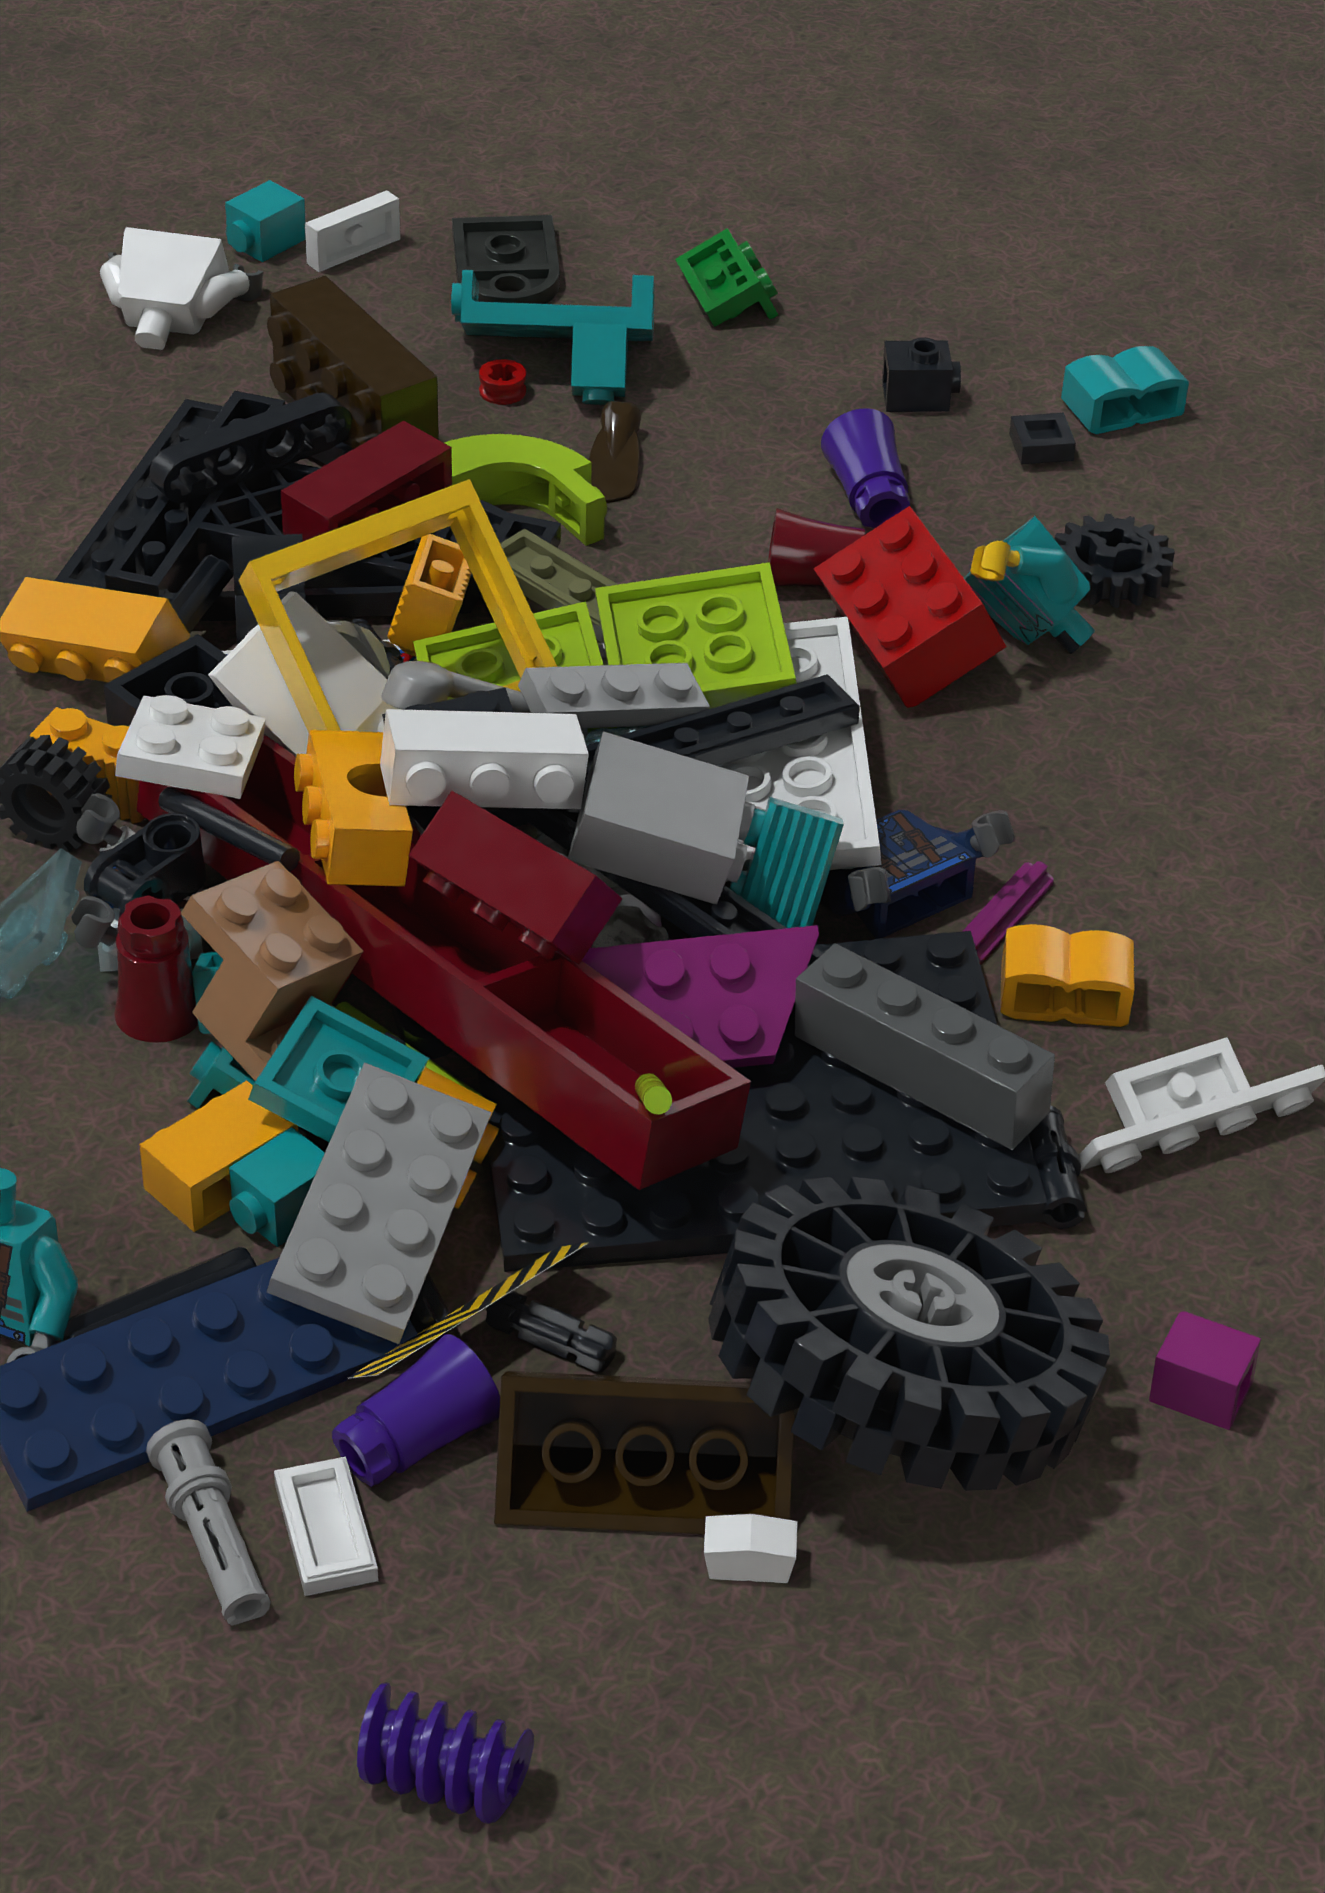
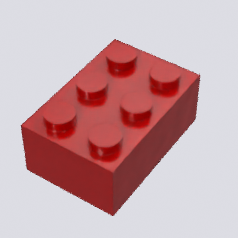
M910 506L813 568L836 608L843 617H848L850 628L906 708L922 703L1007 647L981 600Z

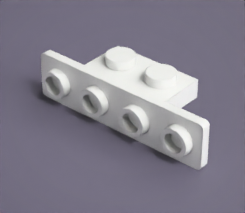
M1226 1037L1113 1073L1105 1084L1125 1128L1093 1139L1078 1155L1081 1171L1102 1164L1105 1173L1119 1171L1139 1161L1142 1158L1140 1151L1160 1145L1163 1154H1170L1197 1142L1200 1139L1198 1132L1216 1126L1220 1135H1228L1253 1124L1257 1120L1256 1113L1274 1108L1278 1117L1297 1112L1314 1101L1311 1093L1325 1081V1069L1323 1065H1318L1250 1088L1233 1048Z

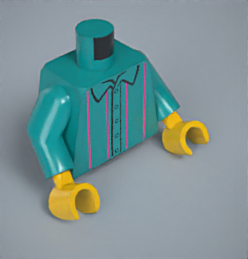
M1035 516L1003 541L997 540L989 543L987 546L983 545L975 549L970 572L964 579L981 600L988 614L1014 638L1029 645L1049 631L1072 654L1095 632V629L1074 608L1090 591L1089 581Z

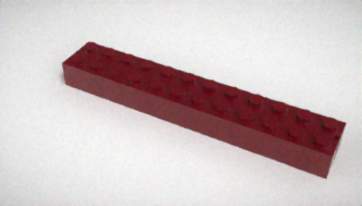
M264 734L263 742L241 799L175 787L296 848L300 853V860L297 867L290 873L299 880L301 885L325 911L341 924L344 931L364 951L351 973L638 1190L738 1148L751 1081L585 962L581 961L578 965L558 952L555 953L551 961L541 957L517 940L522 932L521 929L508 922L503 932L469 911L475 901L461 894L457 901L453 903L424 884L422 881L428 871L411 857H409L405 886L327 884L322 860L313 859L311 855L312 825H304L303 792H296L294 768L296 756ZM139 781L137 812L149 821L160 815L169 814L160 808L158 800L161 792L165 788L172 786ZM200 829L204 863L208 864L227 880L269 865ZM411 840L410 852H411V850L413 849V847L415 846V844L412 842V840ZM647 1073L656 1075L671 1093L672 1105L667 1112L653 1114L646 1109L635 1091V1083L641 1075Z

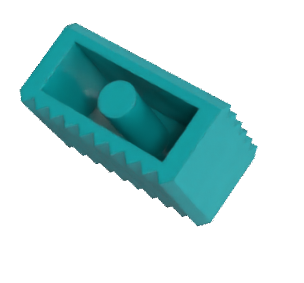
M769 796L765 811L757 808L754 809L749 831L743 841L744 845L753 847L747 870L741 871L737 883L730 881L728 888L786 928L812 926L844 826L842 818Z

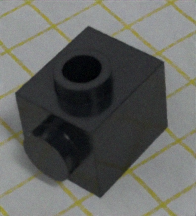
M921 337L912 341L884 342L882 388L886 412L950 411L951 393H960L961 366L959 361H951L948 340H934Z

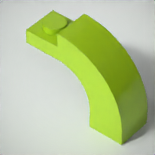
M487 434L444 442L452 447V485L470 479L480 500L492 505H524L546 512L561 523L585 546L604 539V518L607 515V504L602 492L597 487L591 485L592 462L584 456L563 445L523 435Z

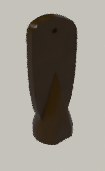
M611 401L603 407L600 419L602 429L596 436L589 456V461L592 462L591 485L597 487L602 492L606 503L621 501L634 494L639 468V442L636 433L641 423L640 410L633 403Z

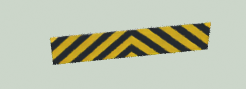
M589 1242L555 1248L349 1376L348 1379L379 1375Z

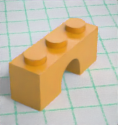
M309 730L306 754H297L294 768L296 792H303L304 825H312L311 855L313 859L322 860L327 884L405 886L413 829L406 806L389 805L380 767L383 732Z

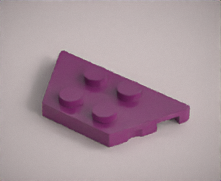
M818 925L597 947L590 948L582 961L732 1068L773 1064L790 1014L795 1005L796 978L807 969L818 940L819 932Z

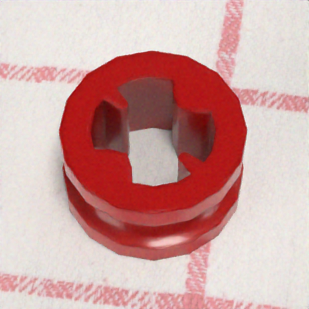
M496 359L485 363L479 369V381L481 382L479 394L484 400L493 404L507 405L520 401L526 395V385L524 384L526 381V369L522 364L508 359Z

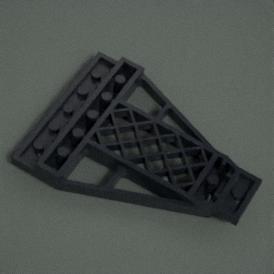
M234 391L224 406L185 399L54 581L167 598L171 602L205 556L213 555L218 559H223L229 564V569L233 571L232 537L283 535L282 510L269 514L266 511L281 508V490L318 470V467L291 463L183 503L171 502L152 484L149 474L154 458L169 446L286 405L285 400ZM280 428L269 436L266 449H272L282 442L286 428ZM341 442L334 448L311 457L324 464H328L354 448ZM235 445L225 449L218 459L217 466L222 467L229 464L235 458L238 446ZM480 500L500 543L526 529L558 548L561 542V523L508 513L486 501ZM250 516L251 518L233 524L229 523L230 521L238 520ZM450 526L431 533L457 543ZM421 537L317 576L316 580L305 581V586L313 588L305 589L306 602L308 604L317 603L318 613L323 618L393 616ZM407 548L410 551L392 557L388 555ZM472 573L459 613H471L478 599L483 597ZM222 591L199 622L236 620L235 592Z

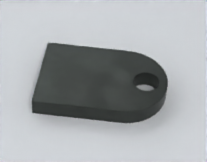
M552 215L452 218L457 283H462V270H473L479 283L478 302L546 304L556 296L559 290V262ZM506 290H514V291H517V292H503V291H506Z

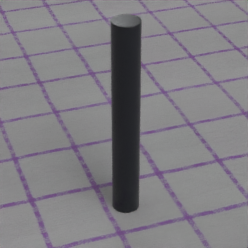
M167 787L161 792L158 803L162 810L168 813L185 814L192 817L199 824L201 830L268 864L279 861L289 872L297 867L300 853L296 848L175 787Z

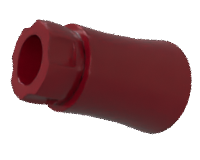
M776 508L768 556L775 586L804 585L824 587L813 568L866 535L865 529L814 520Z
M151 896L136 898L125 905V912L119 917L118 921L119 932L116 937L118 992L114 1013L115 1021L122 1032L136 1040L152 1043L172 1041L187 1035L198 1025V1019L192 1013L196 1007L188 932L184 927L183 916L179 906L171 899H157Z

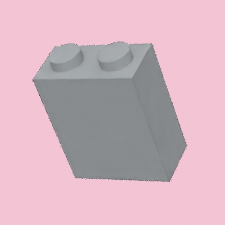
M603 731L586 778L581 809H579L568 859L582 865L717 904L726 880L737 883L747 854L748 847L739 844L738 839L745 840L755 809V804L745 801L749 775Z

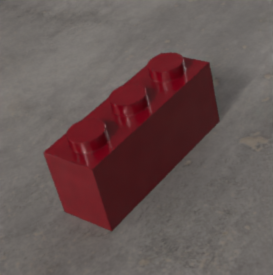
M406 421L398 423L281 490L283 535L302 534L303 541L452 486V447Z
M454 791L450 792L408 855L428 871L422 881L424 884L453 903L457 901L461 894L475 901L469 911L503 932L508 922L521 929L522 932L517 940L548 961H551L555 953L558 952L579 965L623 899L595 874Z

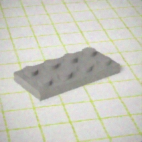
M364 1062L271 1276L267 1293L399 1344L492 1112Z

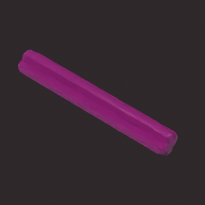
M1036 861L1035 864L1024 863L963 930L971 931L980 965L1005 939L1006 929L1017 926L1053 886L1054 878L1047 872L1048 866L1041 861Z

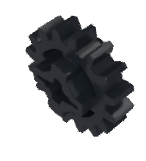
M1105 514L1104 521L1096 522L1089 515L1083 516L1082 526L1068 522L1065 524V533H1056L1054 539L1089 581L1091 588L1087 593L1090 595L1089 604L1096 605L1101 599H1109L1113 608H1119L1123 599H1128L1136 606L1142 605L1143 594L1156 599L1160 596L1161 587H1169L1175 551L1172 548H1168L1169 538L1167 535L1154 536L1155 526L1152 524L1144 525L1140 528L1134 526L1135 517L1129 516L1126 519H1114L1112 514Z

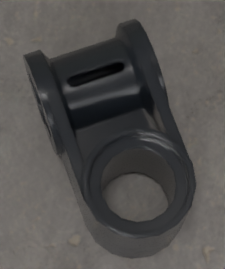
M178 813L164 814L152 819L144 828L113 849L101 853L92 862L84 878V891L86 895L109 903L118 909L120 915L125 912V905L139 897L151 896L157 899H171L177 904L184 898L198 892L206 881L199 824L192 817Z

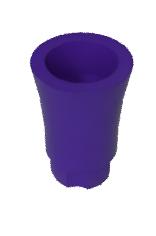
M867 408L846 412L833 420L823 433L821 439L822 453L836 472L845 489L850 506L857 513L863 526L875 529L910 506L908 484L897 452L893 422L883 412Z
M445 1334L404 1373L384 1389L358 1405L355 1414L340 1422L333 1429L332 1440L340 1456H346L349 1470L361 1482L373 1487L387 1479L395 1471L397 1473L404 1472L427 1455L464 1434L499 1420L500 1394L490 1373L478 1356L462 1340L454 1335Z

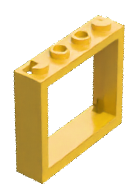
M470 479L249 561L238 581L308 733L309 730H341L277 592L449 526L520 678L525 668L558 667ZM520 680L503 687L520 691L518 687Z

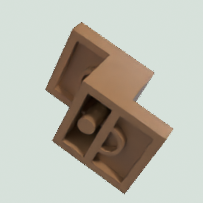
M279 861L191 895L181 912V915L223 959L222 964L192 1013L255 1081L310 996L334 1007L331 1004L364 952L344 931L341 924L325 911L301 885L299 880Z

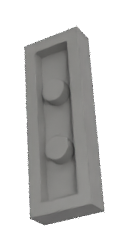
M688 663L525 668L518 684L531 713L576 714L581 729L654 726L708 710L710 707Z

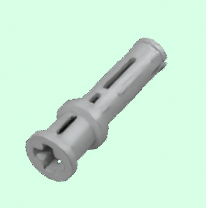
M186 1419L175 1421L154 1433L148 1441L146 1449L152 1466L163 1472L168 1484L165 1499L172 1514L183 1521H187L203 1565L208 1572L222 1606V1614L224 1619H227L228 1624L236 1625L262 1617L268 1611L271 1602L262 1588L247 1552L245 1542L227 1503L230 1499L232 1486L226 1471L216 1467L209 1450L211 1449L212 1438L207 1426L199 1420ZM174 1445H178L180 1455L172 1450Z

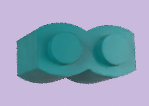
M1138 346L1127 349L1113 358L1106 355H1091L1068 364L1065 367L1061 399L1091 433L1100 434L1131 427L1136 423L1144 424L1184 414L1189 381L1159 348Z

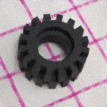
M40 735L37 740L31 737L26 739L0 767V804H2L0 806V819L10 818L13 823L8 829L15 835L21 830L28 835L25 842L35 844L39 840L43 843L44 848L50 850L57 844L61 853H70L73 848L77 850L84 843L77 833V822L82 816V807L89 797L96 793L103 794L112 799V795L106 794L110 784L107 778L96 777L101 770L96 761L87 765L82 760L87 753L80 747H77L72 753L68 750L69 741L60 737L54 744H52L50 735Z

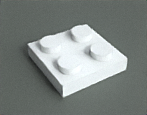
M143 696L117 753L115 776L241 799L264 739L266 718L249 715L246 711L236 707L225 706L215 709L188 704L176 696Z

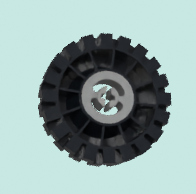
M832 1177L804 1179L799 1192L785 1184L765 1193L761 1205L753 1202L741 1217L709 1304L713 1306L708 1317L712 1340L723 1342L718 1355L733 1379L753 1378L747 1396L770 1417L799 1408L790 1432L818 1449L823 1450L841 1434L852 1440L846 1459L847 1463L881 1475L889 1454L899 1456L901 1459L906 1483L942 1489L949 1469H951L965 1491L997 1490L1002 1475L1018 1486L1041 1478L1046 1465L1055 1469L1069 1455L1074 1442L1076 1443L1107 1370L1105 1366L1109 1359L1110 1351L1108 1335L1099 1333L1103 1319L1093 1300L1075 1297L1080 1283L1060 1262L1036 1265L1042 1250L1036 1243L1016 1230L993 1240L987 1234L994 1217L964 1203L961 1204L952 1219L940 1215L939 1194L906 1185L900 1203H895L884 1180L852 1177L846 1192Z

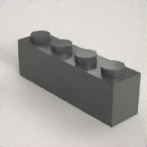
M836 943L796 978L794 1036L913 1097L915 1100L959 1123L982 1133L1011 1150L1050 1113L1055 1054Z

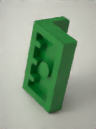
M728 228L675 259L714 327L729 318L738 316L744 309L756 302L760 303L769 319L779 316L770 300L778 294L771 279L761 266L749 243L745 241L738 245Z

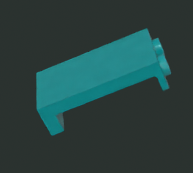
M462 270V283H452L451 313L455 315V322L461 323L466 335L573 339V322L627 324L628 341H653L654 276H632L631 307L478 302L479 283L473 270Z

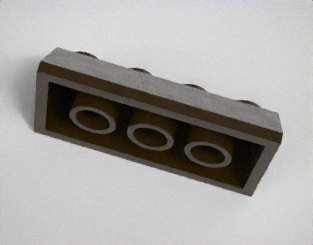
M506 1371L501 1376L494 1524L705 1534L706 1516L756 1514L789 1520L793 1433L790 1431L794 1423V1410L770 1417L747 1396L750 1382Z

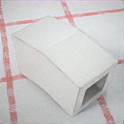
M756 1514L706 1516L704 1556L709 1579L788 1583L796 1560L797 1521Z

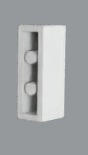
M386 709L380 767L389 805L442 806L450 792L454 791L480 807L581 809L589 753L576 714Z

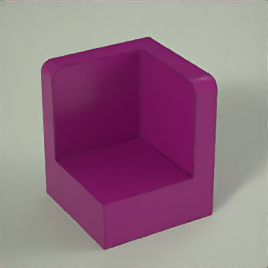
M1185 1311L1180 1312L1156 1356L1149 1401L1230 1430L1253 1383L1261 1338Z

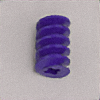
M390 1683L380 1684L370 1698L360 1727L357 1751L359 1777L370 1785L379 1784L387 1777L388 1787L394 1793L400 1795L409 1793L416 1785L417 1796L424 1803H438L445 1795L446 1805L452 1812L457 1814L466 1813L474 1805L476 1816L481 1822L487 1824L496 1822L510 1806L525 1779L534 1748V1734L532 1730L527 1728L512 1748L506 1746V1721L497 1719L486 1736L481 1738L477 1736L478 1716L476 1711L470 1709L466 1711L454 1729L448 1727L449 1706L447 1702L442 1700L436 1702L427 1718L423 1719L419 1717L420 1696L418 1692H408L396 1710L390 1708Z

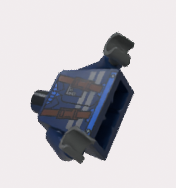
M897 810L877 819L881 865L830 870L826 880L829 908L834 914L839 916L857 913L872 935L878 939L972 898L976 859L991 857L998 852L999 845L1010 844L1016 840L1007 812L998 810L983 814L972 821L971 829L959 833L931 826L908 810Z

